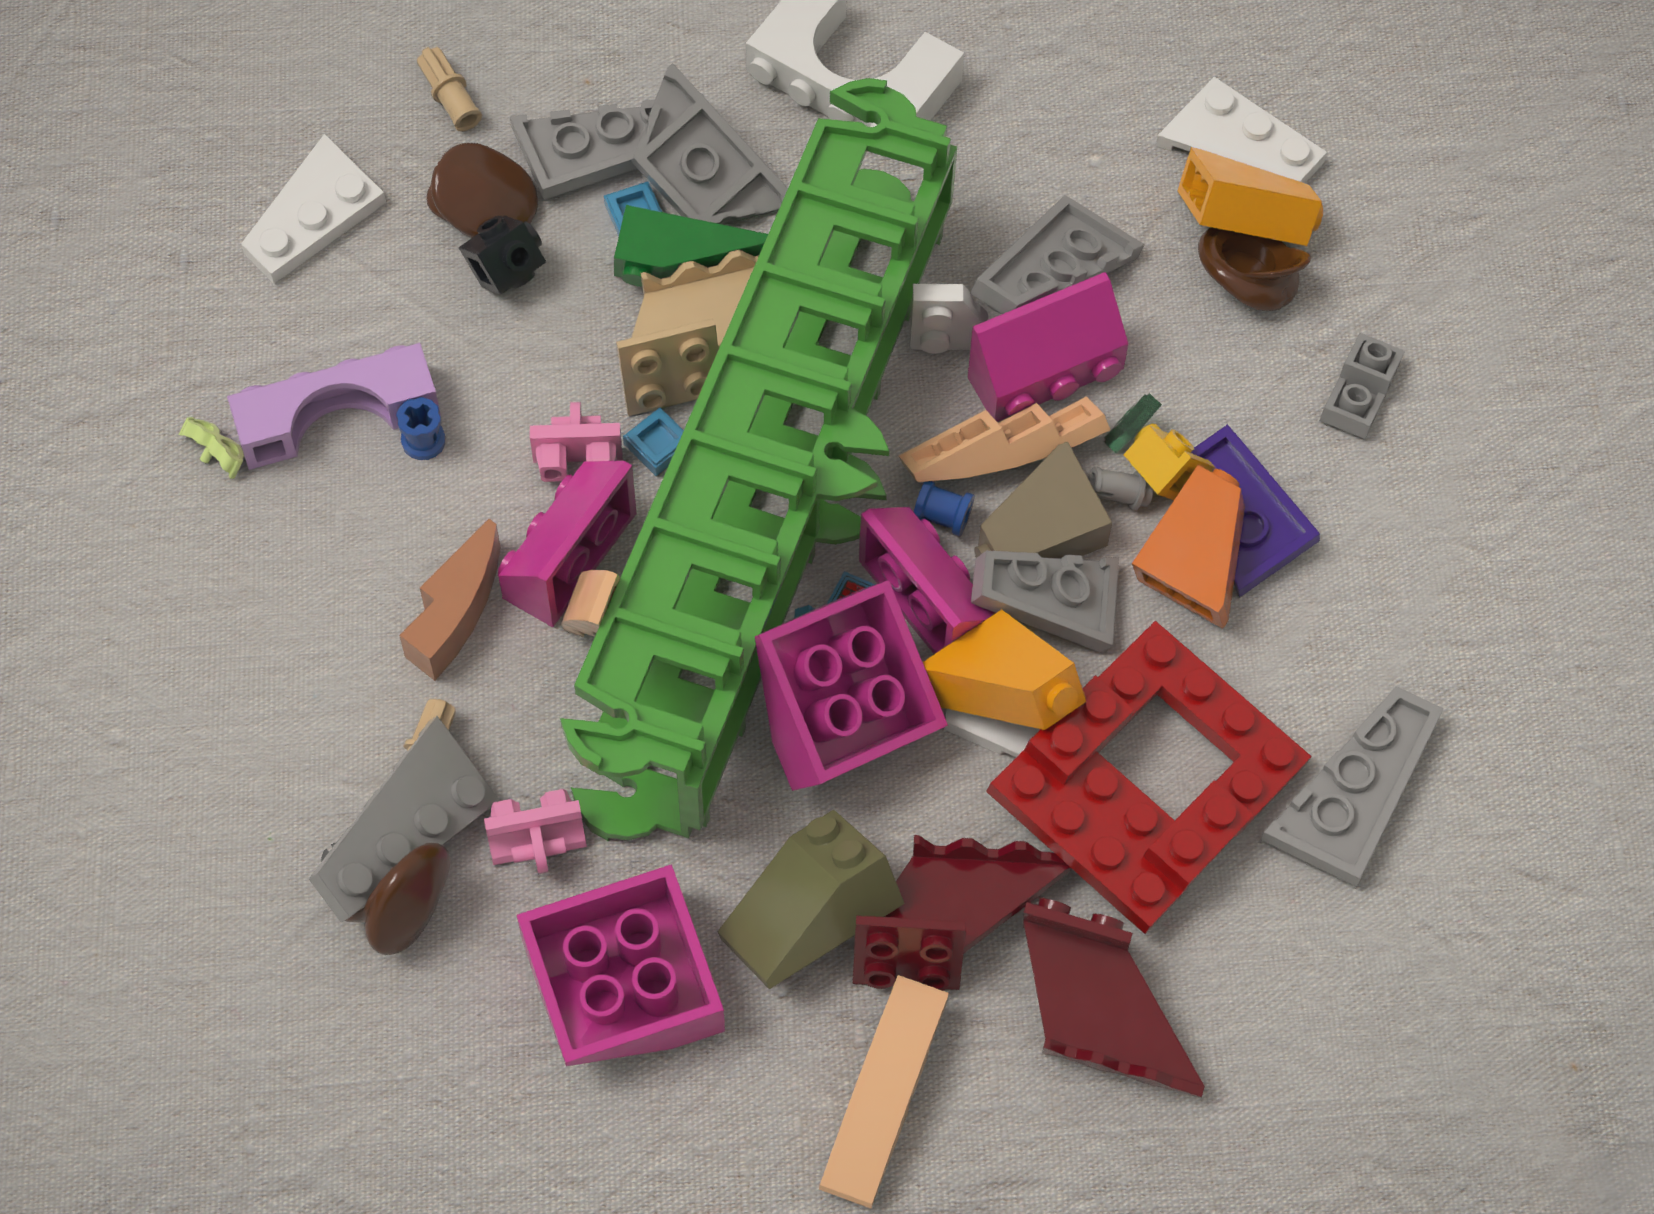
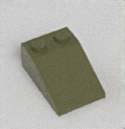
M832 810L826 815L812 820L805 828L788 838L717 932L720 939L768 989H771L855 936L856 915L884 917L905 903L886 855L839 813Z

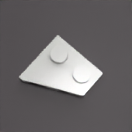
M913 284L910 350H923L932 354L943 353L947 350H970L972 328L977 324L987 321L988 312L980 303L973 301V295L970 294V291L963 284Z

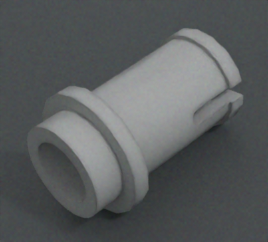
M1095 466L1091 469L1092 474H1089L1088 479L1099 499L1126 503L1131 510H1137L1140 506L1147 507L1150 504L1154 490L1138 471L1128 474L1105 470Z

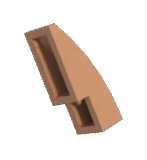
M488 519L420 587L425 610L399 635L405 658L434 681L456 658L474 631L487 604L496 576L501 549L497 524L491 519Z

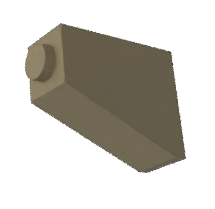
M1068 442L1058 445L980 525L978 546L974 548L976 558L986 550L1038 553L1041 558L1061 559L1065 555L1084 556L1108 546L1112 521Z

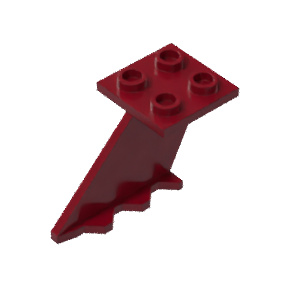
M914 835L912 858L896 880L905 904L884 917L856 915L852 984L886 989L894 986L897 976L900 975L942 991L946 989L960 990L963 954L1026 906V902L1031 903L1070 873L1072 869L1054 852H1042L1026 841H1014L999 849H989L973 838H961L946 846H936L920 835Z
M1040 898L1038 905L1026 902L1023 913V928L1025 929L1045 1035L1042 1053L1066 1058L1100 1071L1123 1075L1147 1085L1202 1098L1205 1088L1203 1082L1128 951L1133 933L1122 930L1124 922L1102 914H1092L1091 921L1070 915V906L1051 899Z

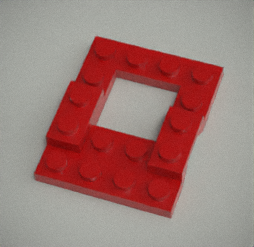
M1156 620L1098 677L1095 675L1082 688L1086 702L1046 730L1040 729L1028 741L1025 749L989 784L986 790L992 798L1144 934L1182 896L1209 863L1231 840L1245 830L1312 757ZM1156 695L1233 761L1229 768L1217 780H1213L1176 820L1170 817L1099 754Z

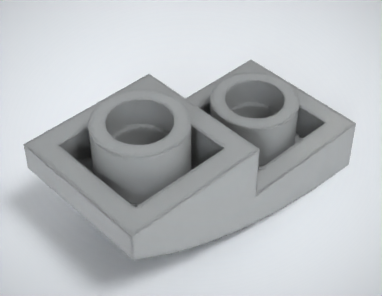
M1359 333L1319 421L1366 439L1405 351Z

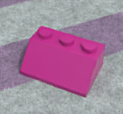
M1106 272L973 326L967 378L985 409L997 422L1011 417L1035 403L1039 405L1051 399L1055 401L1063 400L1071 396L1078 388L1094 381L1106 382L1124 369L1129 343L1111 281Z
M626 461L583 462L574 476L569 474L561 481L555 493V501L546 513L540 512L534 517L528 527L527 538L517 551L511 550L502 560L498 569L502 599L547 625L554 627L568 607L581 572L596 570L637 514L633 467Z
M910 507L871 508L861 513L859 562L877 584L889 580L904 618L933 654L996 613L971 603L973 584L970 582V574L966 566L957 556L953 555L950 557L940 545L937 531L928 520L922 519L920 521Z

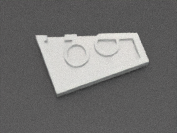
M1213 77L1158 134L1156 141L1157 147L1172 151L1173 147L1190 151L1191 147L1198 148L1302 183H1306L1324 164L1327 155L1325 150L1216 77Z
M324 134L241 243L244 255L275 284L386 204L385 194Z

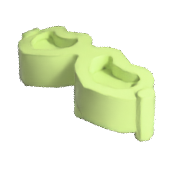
M187 417L178 435L190 437L198 444L206 446L200 460L204 463H209L212 456H214L219 461L222 469L229 473V478L234 479L243 463L244 453L241 446L230 438L220 435V430L215 424Z

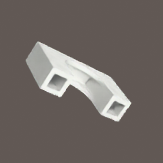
M781 0L746 42V71L758 82L776 87L788 94L796 103L802 106H810L828 116L831 120L862 122L868 127L877 126V124L872 122L865 123L830 104V91L855 80L834 74L817 57L819 50L846 18L847 0ZM924 32L892 71L874 79L887 80L888 87L904 94L915 106L916 117L931 121L962 81L964 52Z

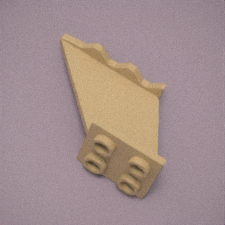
M740 249L731 251L718 265L708 268L694 261L682 263L670 277L662 279L646 272L641 273L644 298L632 337L616 342L628 416L655 411L658 408H665L698 399L759 255L752 256Z

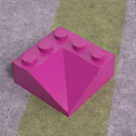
M889 580L844 596L755 636L772 743L792 791L822 784L948 726Z
M672 864L516 915L532 972L566 1067L674 1049L725 1032L724 1009Z

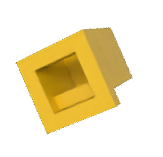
M1149 424L1137 433L1134 443L1123 454L1158 495L1171 500L1176 498L1197 465L1210 472L1215 468L1209 460L1191 453L1194 447L1181 433L1174 429H1171L1169 433L1164 432L1157 424Z

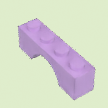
M420 343L410 346H394L381 354L363 359H347L334 367L312 373L300 372L292 375L287 380L265 386H249L240 393L227 396L249 470L297 457L300 441L308 427L318 418L335 410L355 408L372 412L381 417L394 430L399 428L396 413L406 400L424 397L432 400L439 407L436 390Z

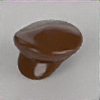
M479 143L458 144L442 155L441 160L433 170L431 185L427 191L426 198L427 205L432 213L448 221L462 234L470 238L478 234L477 229L482 223L495 216L503 217L505 215L522 222L527 221L531 224L538 208L537 191L528 173L511 158Z
M1210 227L1203 233L1198 243V255L1206 272L1238 301L1260 311H1276L1292 302L1299 287V271L1303 270L1311 262V255L1308 252L1289 248L1282 241Z
M426 843L415 848L402 858L379 882L369 896L365 907L345 920L346 922L355 923L365 922L366 938L374 951L382 955L400 953L412 945L424 931L435 911L449 874L450 855L448 850L439 843Z

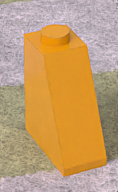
M1190 148L1177 192L1199 225L1308 246L1312 231H1316L1319 228L1323 217L1322 200L1310 185L1202 149Z
M1002 609L923 661L941 708L1046 730L1086 702L1074 662Z

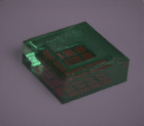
M1150 393L1148 395L1144 394L1106 434L1103 442L1117 453L1134 438L1162 404Z

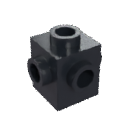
M505 215L503 217L495 216L482 223L477 229L478 234L458 247L481 287L500 295L510 288H518L534 278V271L546 263L538 248L542 245L541 238L533 226L527 221L522 222Z

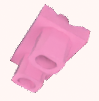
M570 402V416L551 417V425L530 426L533 463H537L541 480L544 482L562 481L567 476V462L623 460L620 423H601V415L582 416L581 402Z
M565 789L545 792L540 798V808L521 811L519 802L513 799L493 802L491 817L484 818L493 865L513 861L518 863L535 859L538 874L549 872L546 857L587 847L579 800L571 801L568 792Z

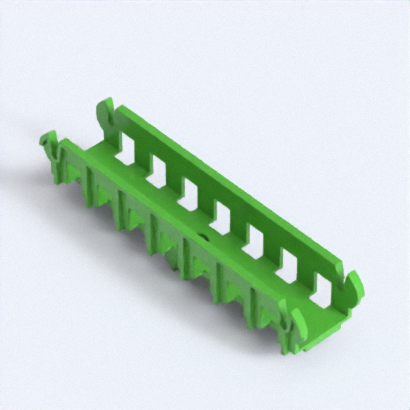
M865 78L848 82L830 91V104L865 123L872 122L877 124V126L868 127L862 122L818 118L574 684L577 696L603 711L600 720L595 722L560 718L561 728L569 750L581 765L599 775L606 776L622 787L629 786L636 790L635 794L631 797H622L613 791L571 787L574 801L579 800L583 822L592 833L608 842L610 838L632 840L649 836L656 828L689 838L693 828L701 830L702 826L707 827L710 819V805L737 738L744 735L746 716L761 681L755 636L784 623L808 563L812 564L814 560L816 542L837 545L860 538L861 517L838 503L830 504L825 500L841 501L850 498L887 500V495L879 476L867 462L853 456L852 453L889 456L890 451L882 432L867 414L873 399L878 400L881 379L905 321L909 322L911 318L913 284H920L936 244L940 245L943 238L944 222L953 202L957 146L951 145V138L946 137L947 126L916 117L915 106L904 94L888 87L887 80ZM867 151L924 168L923 181L914 201L911 200L908 188L898 178L880 170L860 169ZM861 239L891 247V259L883 277L850 267ZM828 320L858 329V340L852 355L818 345ZM793 403L824 413V423L819 436L785 425ZM757 490L789 499V509L785 518L752 508L751 505ZM723 578L751 587V602L716 592L720 579ZM683 669L715 679V690L681 679L680 676ZM653 765L677 774V779L647 768Z

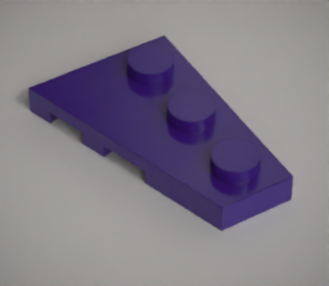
M1228 424L1194 447V450L1191 452L1192 454L1209 460L1215 466L1214 469L1227 472L1240 484L1239 488L1242 491L1245 511L1234 586L1240 598L1320 541V533Z

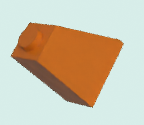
M1197 465L1132 562V566L1139 582L1223 629L1229 620L1245 504L1241 488H1239L1240 484L1233 476L1220 469H1214L1213 472H1210Z

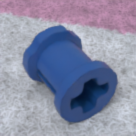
M424 397L406 400L396 413L398 427L401 432V445L404 452L417 460H429L436 457L442 452L446 440L445 432L441 426L438 405Z
M935 481L924 482L915 504L914 513L920 521L926 519L950 528L953 535L961 537L969 520L975 495L967 492L962 496L936 487Z

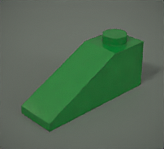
M626 205L614 255V276L621 277L624 282L630 285L642 287L641 273L643 272L662 279L670 277L682 263L694 261L708 268L718 265L729 252L739 249L752 256H758L768 234Z

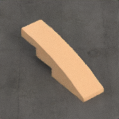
M1087 396L1050 416L1035 403L999 423L987 410H984L899 455V458L917 482L969 478L1016 468L1046 458L1060 444L1068 442L1070 447L1073 448L1110 431V427L1104 413Z
M608 570L581 572L561 623L563 629L584 637V634L595 637L620 580L619 575Z
M900 975L897 976L820 1182L819 1190L872 1208L908 1115L909 1105L926 1064L931 1043L947 1005L948 992Z

